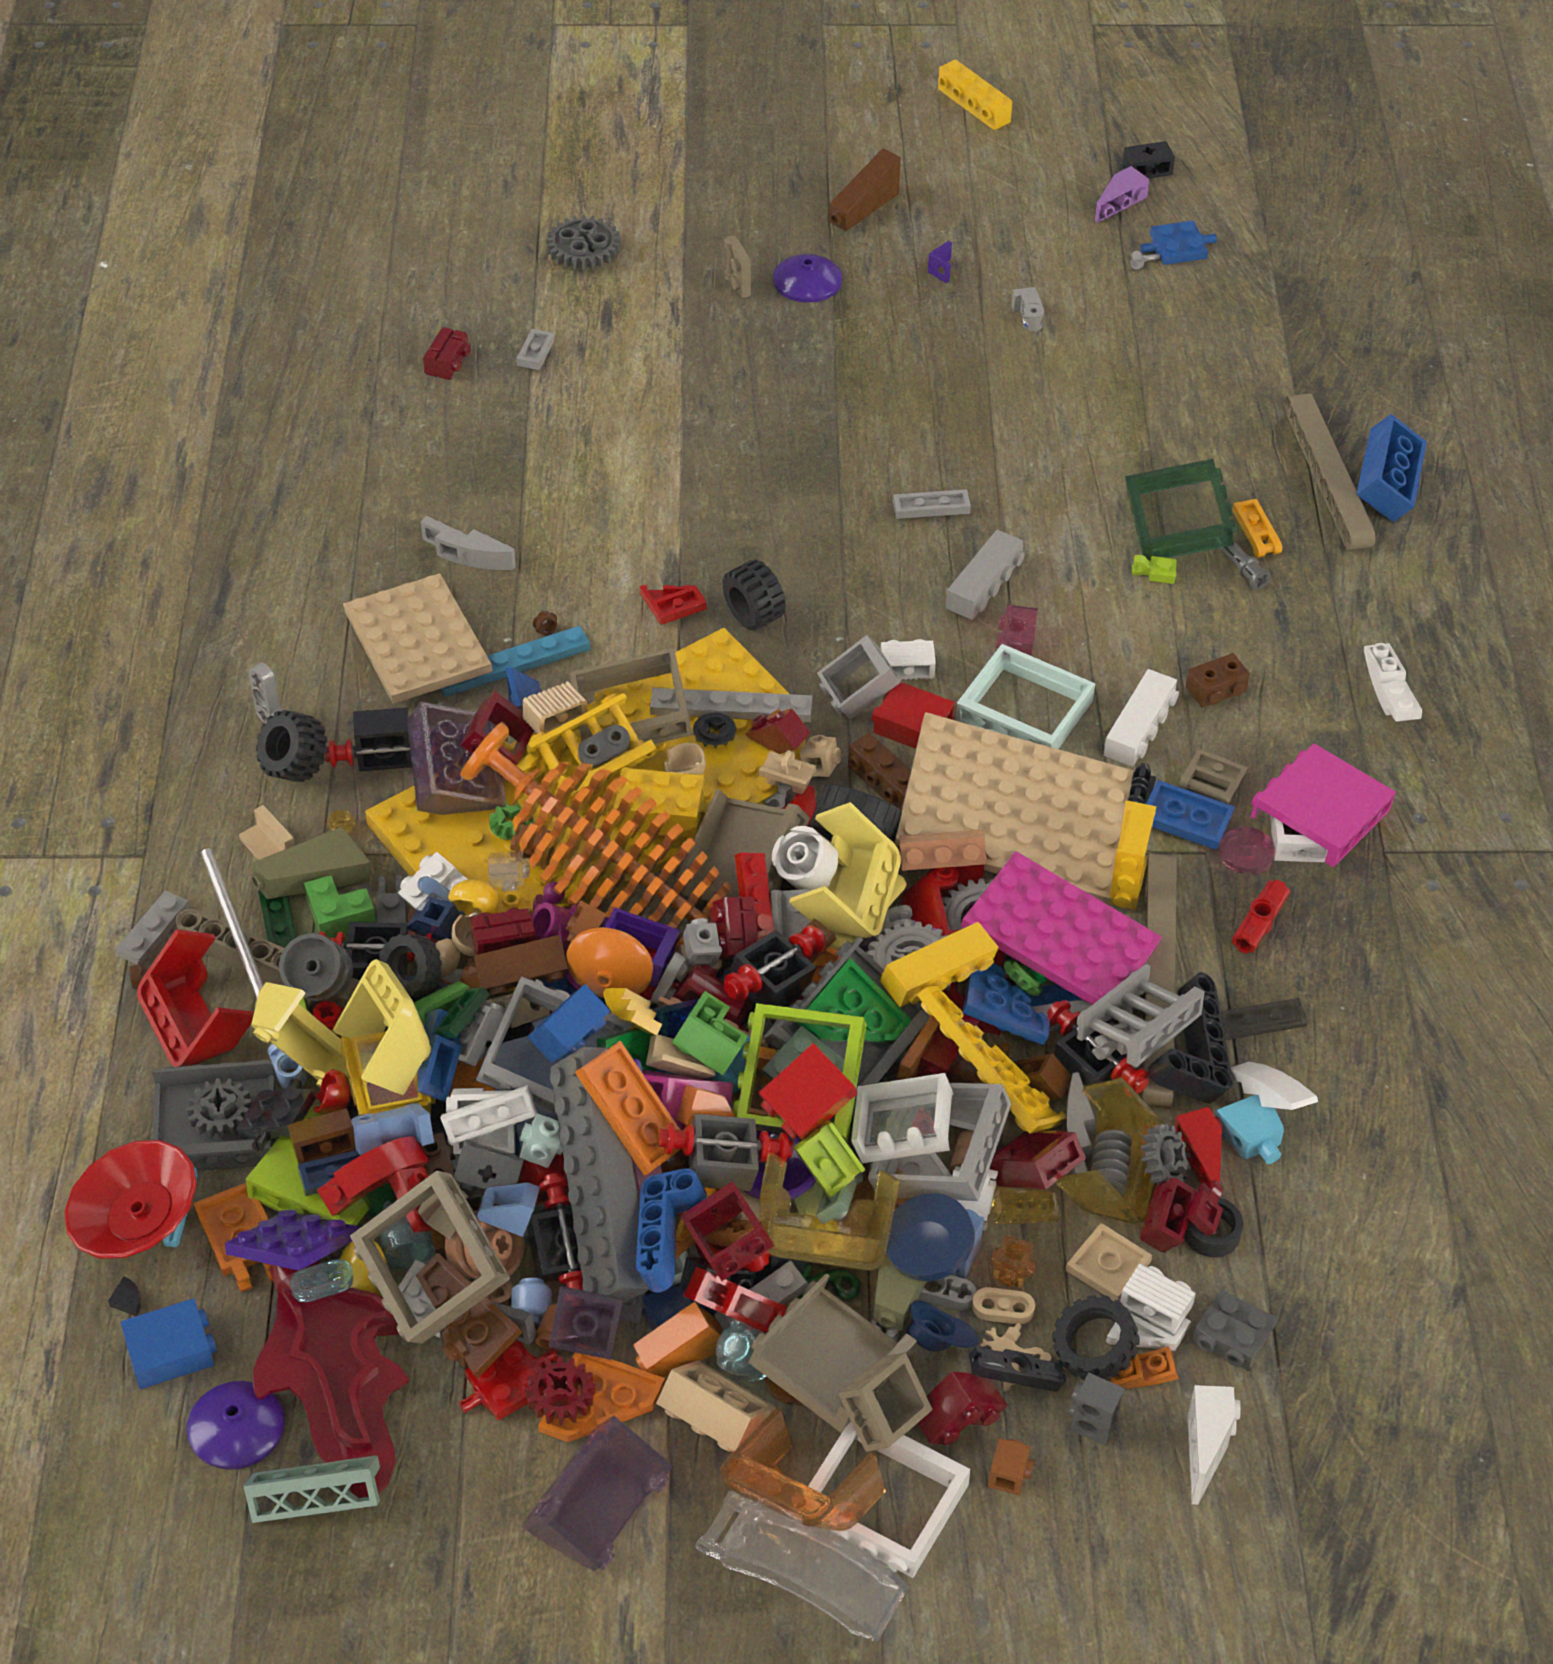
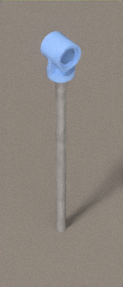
M210 848L204 849L201 852L202 858L257 998L259 991L264 985L213 852ZM271 1044L267 1051L272 1060L280 1086L286 1089L290 1080L297 1078L302 1082L301 1087H303L307 1080L306 1070L274 1044ZM289 1069H296L292 1073H285Z

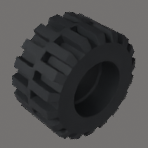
M753 559L724 574L722 589L727 605L734 617L748 630H758L783 616L786 602L782 587L775 574L764 562Z
M287 710L277 711L274 713V716L270 715L267 718V723L262 724L261 733H258L257 736L258 744L256 745V751H258V755L256 758L257 762H261L260 768L268 776L294 782H305V779L313 778V773L317 774L320 770V764L323 765L325 761L324 754H327L326 743L328 741L327 736H324V726H320L321 722L312 716Z

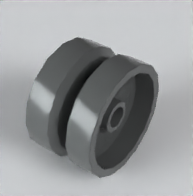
M314 933L300 935L290 941L283 950L279 962L280 977L285 986L302 989L305 992L303 998L317 1003L333 1001L341 996L350 985L353 975L352 960L347 950L333 940Z

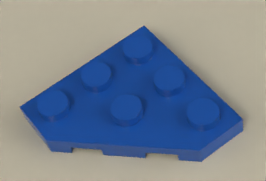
M993 963L984 971L977 970L970 974L966 981L962 1013L994 1025L1002 1031H1009L1019 1035L1027 1041L1044 1045L1049 1034L1050 1020L1043 1012L1037 1013L1030 1006L1032 1000L1018 985L1012 986L1005 979L1007 973L999 965Z

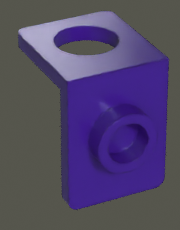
M950 241L929 253L928 273L945 283L950 281L951 265L948 263L951 260L952 242ZM941 266L944 269V275L938 271V268Z

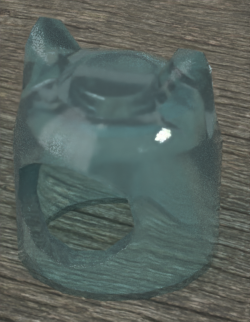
M386 1201L383 1204V1211L393 1203ZM406 1216L379 1235L387 1264L396 1269L411 1268L415 1260L425 1263L434 1253L430 1231L414 1233ZM395 1249H398L400 1253L398 1257L391 1256Z
M739 1320L733 1321L730 1327L723 1330L717 1339L715 1354L718 1366L746 1381L755 1382L764 1379L766 1376L759 1370L753 1369V1366L749 1363L754 1352L751 1345L763 1331Z

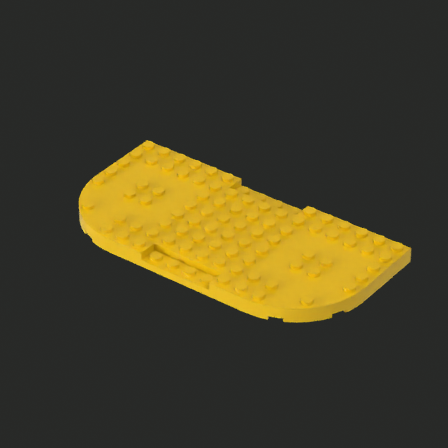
M725 628L675 652L684 689L789 694ZM672 673L602 689L594 694V701L587 705V712L601 705V701L607 696L614 693L616 696L625 693L627 698L625 704L620 706L629 723L662 716L650 715L652 688L675 689ZM611 712L596 719L602 730L612 725H618ZM689 716L693 732V725L699 717ZM732 719L736 725L734 740L729 741L727 747L722 744L718 745L716 749L713 745L704 747L702 742H696L695 735L693 734L655 744L657 749L654 756L631 767L633 769L665 772L664 762H667V751L670 748L688 742L698 744L703 749L706 761L705 771L702 774L704 775L705 798L700 824L717 789L721 790L728 798L764 805L765 800L778 792L779 786L768 784L766 777L759 775V770L764 765L769 752L774 751L746 736L745 733L752 727V719ZM580 729L573 731V734L578 743L581 744ZM710 729V733L714 732L716 734H719V731L715 732L713 729ZM562 737L559 739L561 757L558 759V762L571 761L565 773L567 777L571 778L579 764ZM806 739L796 750H793L795 753L794 759L801 761L800 752L801 748L806 744ZM504 741L502 746L512 752L517 741L511 744ZM469 758L365 810L367 825L409 876H414L421 869L420 863L424 857L428 855L433 856L438 852L468 880H484L495 887L497 892L524 890L525 900L531 901L532 915L533 900L536 895H543L544 887L548 883L561 880L569 864L577 854L580 855L583 852L587 842L582 839L577 852L569 861L566 859L560 872L553 879L550 878L545 884L539 878L544 871L541 869V865H536L533 869L528 862L516 859V851L510 849L511 840L497 837L489 826L490 814L495 812L496 806L503 808L506 803L513 806L516 787L487 765L474 779L470 781L465 780L460 776V773ZM550 768L543 772L535 781L541 785L542 779L550 771ZM621 773L603 783L601 790L591 804L587 803L581 817L586 818L589 807L598 797L603 798L608 785L615 778L618 780ZM556 782L554 790L551 793L553 796L555 795V791L558 789V782ZM524 794L517 802L522 808L528 796ZM573 799L567 802V807H571ZM540 804L538 805L537 812L533 815L534 822L538 819L543 808ZM614 804L604 817L602 815L599 817L595 829L598 828L600 830L604 819L614 808ZM553 816L551 824L547 828L548 831H552L557 819L555 816ZM506 817V822L513 821V819ZM569 827L563 840L555 848L556 850L562 842L565 844L568 841L572 831ZM615 828L610 837V840L614 842L619 831H615ZM637 833L633 839L630 838L624 849L625 852L630 853L634 842L642 833ZM658 835L650 847L643 851L638 861L640 864H645L649 854L657 844L660 845L665 835ZM678 837L665 857L657 863L653 874L663 869L672 856L675 857L681 845L688 838ZM596 851L593 861L584 872L580 870L576 881L567 891L565 890L564 899L557 903V906L567 909L573 906L568 902L569 898L577 890L581 880L591 866H596L602 854L601 852ZM611 862L606 874L598 883L595 882L590 893L583 899V902L589 904L593 900L597 890L606 878L612 876L616 868L615 863ZM626 873L622 883L613 894L610 893L607 899L624 890L632 876Z

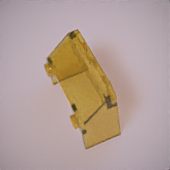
M1123 1078L1085 1086L1082 1092L1099 1109L1095 1120L1098 1134L1108 1130H1117L1127 1133L1132 1139L1130 1163L1128 1166L1129 1172L1127 1175L1128 1181L1125 1186L1126 1192L1121 1196L1098 1170L1063 1176L1056 1183L1084 1212L1131 1224L1145 1222L1157 1182L1151 1183V1174L1145 1172L1147 1163L1141 1159L1145 1156L1141 1145H1146L1143 1135L1148 1134L1147 1129L1164 1123Z
M768 1153L759 1198L761 1225L775 1245L768 1252L775 1257L862 1270L878 1268L885 1259L900 1180L887 1171L880 1170L874 1200L858 1199L850 1205L846 1221H833L832 1219L822 1224L817 1216L789 1212L791 1198L788 1191L782 1187L787 1163L776 1154Z

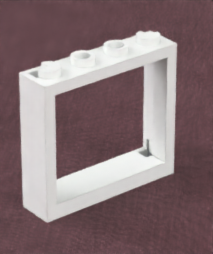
M850 1422L798 1502V1517L808 1522L809 1527L819 1528L829 1533L835 1541L841 1544L848 1543L865 1557L869 1559L876 1558L884 1562L895 1573L899 1570L914 1578L968 1487L970 1469L905 1435L889 1448L877 1450L948 1487L912 1549L909 1550L816 1501L854 1439L861 1442L852 1422Z

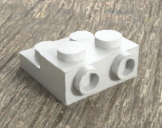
M436 852L433 856L428 855L422 859L420 863L421 869L414 876H407L401 882V890L398 893L410 906L417 910L419 905L430 896L440 899L435 894L421 892L417 887L419 878L429 876L449 890L455 884L468 879Z
M484 1088L453 1089L451 1097L446 1099V1112L448 1113L512 1090L484 1091ZM515 1124L477 1136L468 1141L515 1153ZM465 1141L453 1145L454 1154H461Z

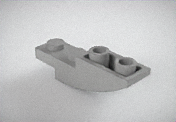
M428 516L421 521L422 538L424 541L436 546V553L439 557L461 565L481 569L513 570L516 567L515 550L508 544L501 543L474 529L466 535L462 531L451 528L441 521Z

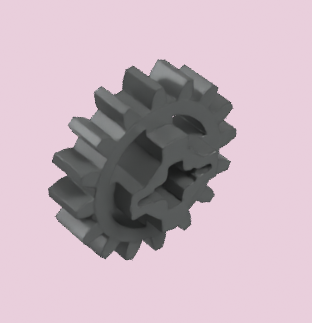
M219 1078L216 1079L215 1085H210L207 1081L204 1082L205 1089L196 1088L194 1090L196 1097L188 1098L189 1106L186 1107L191 1127H196L199 1135L207 1131L209 1139L215 1133L219 1134L220 1139H224L226 1132H230L233 1136L236 1135L235 1128L239 1126L252 1104L249 1091L243 1090L242 1083L233 1086L232 1079H228L225 1084H221Z
M1167 1124L1147 1129L1148 1134L1143 1135L1146 1145H1141L1145 1156L1141 1159L1147 1163L1145 1172L1151 1174V1183L1157 1182V1185L1171 1178H1177L1182 1182L1189 1179L1186 1170L1191 1169V1165L1187 1158L1191 1156L1190 1153L1185 1151L1187 1142L1181 1140L1182 1133H1175V1126H1168Z

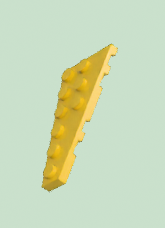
M937 986L925 987L917 994L922 1001L921 1006L925 1012L937 1019L941 1024L940 1030L949 1039H953L959 1046L958 1051L966 1061L972 1062L976 1067L978 1077L985 1084L1003 1085L1012 1103L1010 1110L1016 1116L1015 1122L1022 1130L1028 1131L1031 1134L1060 1126L1067 1120V1115L1063 1111L1057 1114L1049 1106L1050 1098L1043 1091L1040 1093L1028 1085L1030 1083L1028 1076L996 1045L991 1048L982 1040L981 1036L984 1033L976 1025L973 1026L961 1019L963 1017L962 1011Z

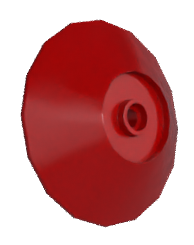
M162 1140L133 1141L108 1151L87 1167L71 1189L64 1210L67 1235L78 1250L98 1259L127 1258L151 1249L174 1232L190 1210L197 1187L194 1164L180 1147Z

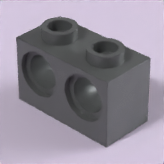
M1088 1373L1084 1383L1078 1382L1071 1397L1073 1403L1068 1416L1072 1417L1071 1430L1106 1446L1119 1419L1124 1388Z

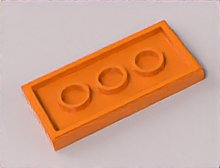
M621 1041L575 1071V1074L644 1176L681 1150L674 1148L671 1154H665L663 1147H659L658 1140L661 1128L665 1129L667 1123H673L675 1130L680 1129Z

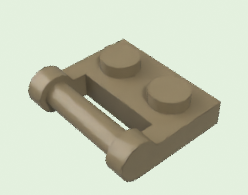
M728 236L724 240V246L727 249L725 279L731 281L733 289L738 291L741 298L751 296V259L738 238Z
M1198 749L1184 772L1179 787L1196 791L1231 805L1237 791L1247 776L1248 767ZM1194 776L1213 784L1227 788V790L1223 791L1208 784L1194 780L1193 778Z

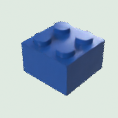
M585 984L570 995L527 1037L551 1063L559 1058L563 1060L580 1049L586 1043L585 1040L592 1034L594 1035L607 1023L603 1018L610 1010Z

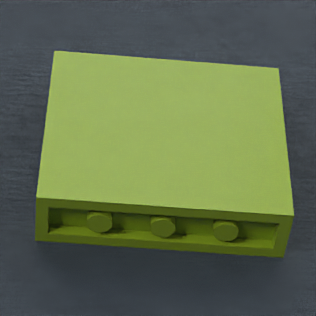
M311 1107L304 1120L323 1114L315 1113L313 1111L314 1107ZM280 1136L246 1178L248 1198L259 1200L261 1204L278 1212L295 1210L298 1214L319 1215L322 1219L343 1220L346 1224L357 1226L369 1210V1207L361 1198L341 1214L332 1216L319 1193L305 1196L290 1136Z

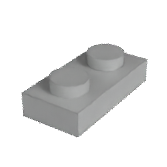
M531 329L516 358L517 366L540 370L555 340L554 333Z

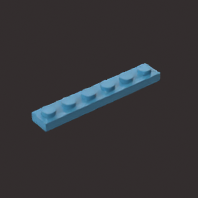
M580 626L487 655L493 672L441 688L440 690L444 697L505 678L506 668L511 667L519 672H524L590 650V642Z

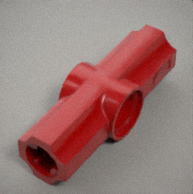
M1277 879L1268 881L1259 897L1251 902L1247 916L1232 938V944L1236 946L1238 951L1244 954L1254 953L1264 935L1271 931L1274 919L1290 895V890L1284 882Z

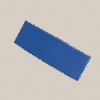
M436 1009L428 1012L424 1026L429 1038V1045H431V1053L418 1069V1092L446 1102L462 1045L458 1044L460 1033L457 1037L448 1039L434 1033L436 1027L448 1013L444 1010Z

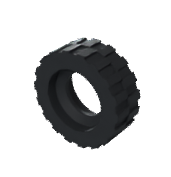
M399 934L398 936H393L389 942L384 944V948L379 954V961L389 965L411 999L426 997L425 995L430 994L433 988L439 983L438 979L441 977L442 960H440V952L435 947L436 944L426 936ZM408 952H413L418 961L416 977L411 981L404 979L402 973V960Z

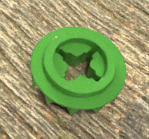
M506 803L503 808L496 806L495 812L490 814L489 826L497 837L512 840L514 834L518 835L519 831L515 833L513 822L511 820L506 822V817L514 819L522 809L519 803L514 806ZM533 816L528 822L525 820L523 824L529 826L531 823H534Z
M1010 959L1007 960L1004 968L1009 977L1028 994L1038 996L1043 991L1040 986L1041 984L1022 963L1017 960L1014 962Z

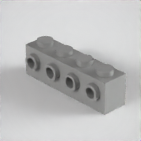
M996 530L948 588L946 609L971 620L979 612H983L991 596H996L1000 585L1004 581H1008L1012 570L1023 562L1025 556L1023 552L1024 541Z

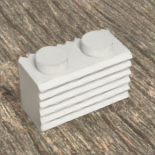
M917 639L904 642L897 640L881 642L880 650L900 681L902 679L917 680L919 678L922 680L925 678L927 680L928 678H935L936 662L933 641Z
M1139 1264L1126 1283V1286H1124L1120 1302L1128 1310H1132L1133 1313L1143 1316L1144 1319H1148L1150 1322L1153 1321L1155 1325L1159 1324L1161 1328L1164 1327L1173 1334L1177 1332L1192 1308L1196 1293L1186 1283L1182 1281L1175 1282L1165 1277L1158 1268Z

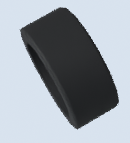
M1219 1198L1218 1205L1223 1208L1221 1218L1232 1229L1230 1235L1223 1238H1211L1199 1232L1190 1220L1188 1222L1184 1235L1185 1240L1193 1250L1201 1255L1223 1257L1232 1253L1239 1245L1244 1226L1242 1214L1234 1204L1223 1198Z

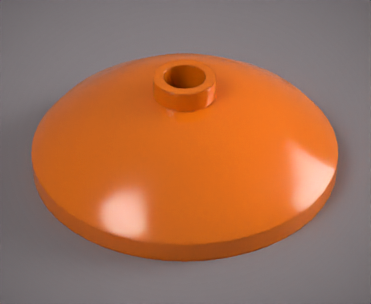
M604 927L585 930L571 941L567 950L566 962L574 980L581 987L586 984L596 996L604 998L603 992L605 988H627L639 995L648 987L653 975V962L647 949L637 939L620 930Z

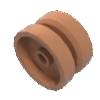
M472 1210L509 1276L512 1275L519 1267L524 1254V1236L522 1237L482 1222L477 1216L479 1210ZM457 1230L450 1239L446 1237L445 1251L448 1263L465 1278L478 1279L481 1277L480 1271Z

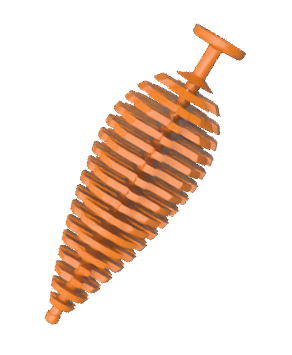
M502 722L488 734L463 767L460 776L470 781L486 765H489L516 787L513 806L524 794L528 796L524 807L512 821L515 833L519 831L520 826L525 820L528 822L537 812L539 804L543 807L538 819L529 825L520 839L519 846L522 853H525L533 845L534 839L538 834L541 836L547 830L553 816L557 818L553 830L544 835L528 861L533 869L547 858L551 847L556 848L563 840L567 828L572 829L568 841L565 844L561 843L551 857L549 865L539 877L545 884L550 878L553 879L560 872L566 859L569 861L577 852L582 839L587 841L583 852L575 856L567 867L564 876L554 887L553 891L558 895H561L564 890L567 891L572 886L580 870L582 872L585 871L593 861L596 851L602 853L596 866H591L581 880L577 890L569 898L568 902L572 905L583 901L590 893L595 882L598 883L606 874L611 862L616 864L612 876L606 878L589 905L599 910L605 903L610 893L613 894L622 883L625 874L627 873L632 877L624 891L621 890L606 912V917L608 918L614 908L622 909L625 904H628L642 884L647 889L639 902H636L629 911L630 913L638 916L642 915L650 906L654 897L657 896L662 901L655 912L649 916V920L659 923L671 906L677 912L667 925L669 927L678 929L685 918L690 922L698 918H704L708 920V923H713L710 919L712 902L725 898L732 889L726 881L702 912L695 908L701 897L720 874L714 866L705 879L695 888L687 901L681 897L686 886L694 879L708 859L703 851L695 858L690 868L686 869L673 889L667 885L675 870H678L696 845V842L691 837L681 845L675 857H671L658 877L653 874L657 863L665 857L683 831L678 823L669 830L660 845L657 844L649 854L644 865L638 862L643 851L650 847L661 828L669 820L670 815L666 810L656 816L646 833L643 831L634 842L630 853L624 851L628 840L634 838L643 826L647 816L657 805V802L652 798L647 802L645 801L637 809L632 821L628 820L620 829L615 842L610 840L614 828H619L629 814L633 804L641 796L643 791L637 786L633 791L630 789L626 793L617 810L615 808L612 809L604 819L600 830L598 828L595 829L599 817L606 815L614 804L618 793L627 784L628 779L620 776L618 780L615 778L608 785L603 798L598 797L589 807L586 818H583L581 815L587 803L591 804L601 790L604 781L611 774V771L599 769L591 777L588 787L583 786L575 795L569 808L566 805L571 793L574 790H578L593 764L581 763L575 769L571 778L567 777L558 787L556 796H553L551 793L556 782L561 776L565 775L571 761L559 762L556 768L551 769L542 779L540 785L535 780L542 772L544 766L526 774L498 752L509 734L508 727ZM683 937L677 942L674 954L678 951L680 945H684Z

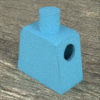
M1253 1095L1217 1110L1216 1116L1219 1117L1223 1127L1222 1137L1242 1158L1248 1159L1260 1154L1266 1164H1271L1281 1157V1152L1277 1147L1281 1144L1284 1132L1283 1125L1275 1108L1261 1106L1259 1095Z

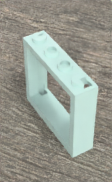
M1001 644L957 702L955 721L1059 749L1092 704L1095 683ZM1003 670L1076 700L1052 735L978 703Z

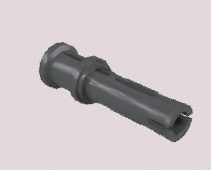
M1218 530L1213 534L1211 541L1238 567V573L1250 581L1253 589H1262L1269 583L1271 573L1263 569L1255 557L1248 556L1224 530Z

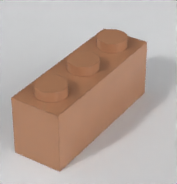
M984 829L900 836L902 871L987 864Z

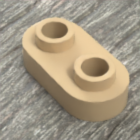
M985 1287L979 1289L974 1294L972 1309L974 1314L982 1320L1009 1324L1019 1323L1022 1325L1028 1323L1033 1318L1035 1301L1031 1295L1023 1291ZM989 1305L992 1309H986L983 1306ZM1015 1309H1021L1023 1312H1022V1313H1018V1312H1015L1014 1310H1015Z

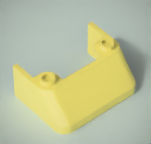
M849 802L817 814L815 818L833 835L831 844L838 851V863L842 866L834 894L823 886L792 897L789 903L810 922L815 918L832 932L870 938L880 934L901 864V855L897 846Z
M376 959L367 967L333 1028V1032L341 1036L354 1038L384 1032L386 1026L389 1027L361 1078L404 1096L422 1062L428 1059L431 1053V1045H429V1038L412 999L389 965Z
M266 982L258 993L251 1024L255 1029L253 1034L266 1043L270 1041L318 1080L316 1085L321 1088V1082L325 1073L331 1069L342 1071L347 1076L346 1058L342 1056L341 1039L298 1004L305 995V992L302 989ZM373 1053L359 1054L363 1072L370 1062ZM349 1079V1083H350V1087H351V1096H352V1084H351V1079Z

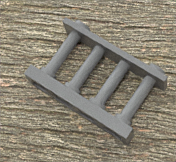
M1145 964L1079 1014L1077 1019V1039L1082 1041L1091 1033L1097 1031L1126 1045L1128 1050L1126 1063L1138 1067L1202 1014L1205 991L1193 987L1185 995L1179 996L1150 982L1151 966ZM1146 992L1171 1004V1006L1163 1009L1139 996ZM1130 1005L1155 1017V1019L1147 1022L1122 1009ZM1114 1018L1139 1031L1136 1034L1130 1035L1105 1022Z

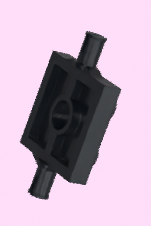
M292 1078L284 1090L259 1091L237 1127L240 1138H256L251 1146L255 1151L259 1152L260 1150L262 1152L267 1142L280 1136H290L287 1125L304 1120L316 1099L313 1089H300L302 1082L297 1078Z

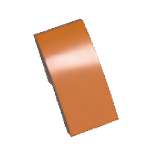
M1167 1346L1140 1355L1137 1353L1135 1359L1131 1358L1129 1361L1130 1366L1126 1370L1121 1369L1118 1372L1119 1375L1111 1378V1382L1123 1388H1137L1179 1379L1170 1347Z

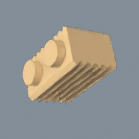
M568 681L566 684L556 685L547 691L544 690L542 693L532 694L528 698L525 697L523 699V719L529 723V726L535 730V733L552 731L587 711V700Z

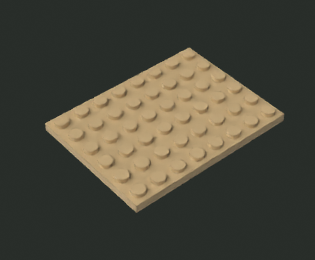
M925 712L894 844L900 847V836L984 829L987 864H984V870L998 874L1014 852L1017 851L1105 904H1109L1125 800H1128L1134 770Z

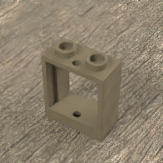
M906 1352L880 1358L838 1393L865 1452L889 1448L932 1411V1407ZM887 1377L904 1410V1413L890 1425L872 1391Z

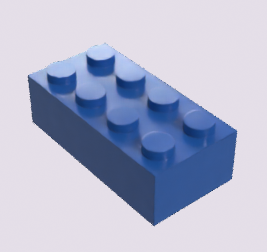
M1392 414L1388 415L1370 429L1356 494L1392 522L1413 509L1427 441Z

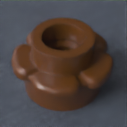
M549 611L540 612L533 620V627L536 628V632L545 636L553 634L558 626L557 616L552 612L549 613Z
M138 962V965L129 966L132 989L138 988L141 979L148 971L147 966L142 967L140 962Z

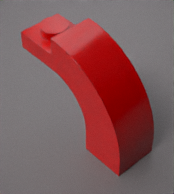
M415 1136L398 1138L352 1160L333 1173L335 1177L317 1191L330 1214L337 1216L372 1190L388 1183V1179L398 1170L423 1167L430 1161Z

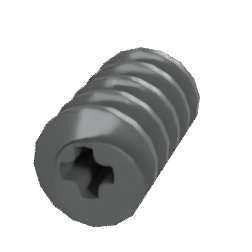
M1108 1130L1099 1133L1094 1139L1088 1184L1091 1191L1099 1197L1115 1199L1121 1197L1126 1192L1125 1186L1128 1181L1127 1175L1132 1139L1127 1133Z

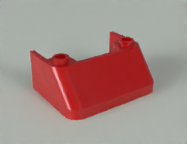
M984 864L932 868L903 893L901 906H910L912 910L911 920L921 922L922 927L931 924L932 929H941L942 936H949L961 930H949L941 896H949L948 891L951 889L958 892L959 883L967 887L968 880L970 879L975 884H978L979 879L983 878ZM998 949L994 956V964L1004 969L1005 953Z
M176 929L138 985V1000L171 1065L174 1067L193 1066L232 1050L252 1024L254 1011L217 1007L211 1015L199 993L208 976L202 958L216 939L214 934Z

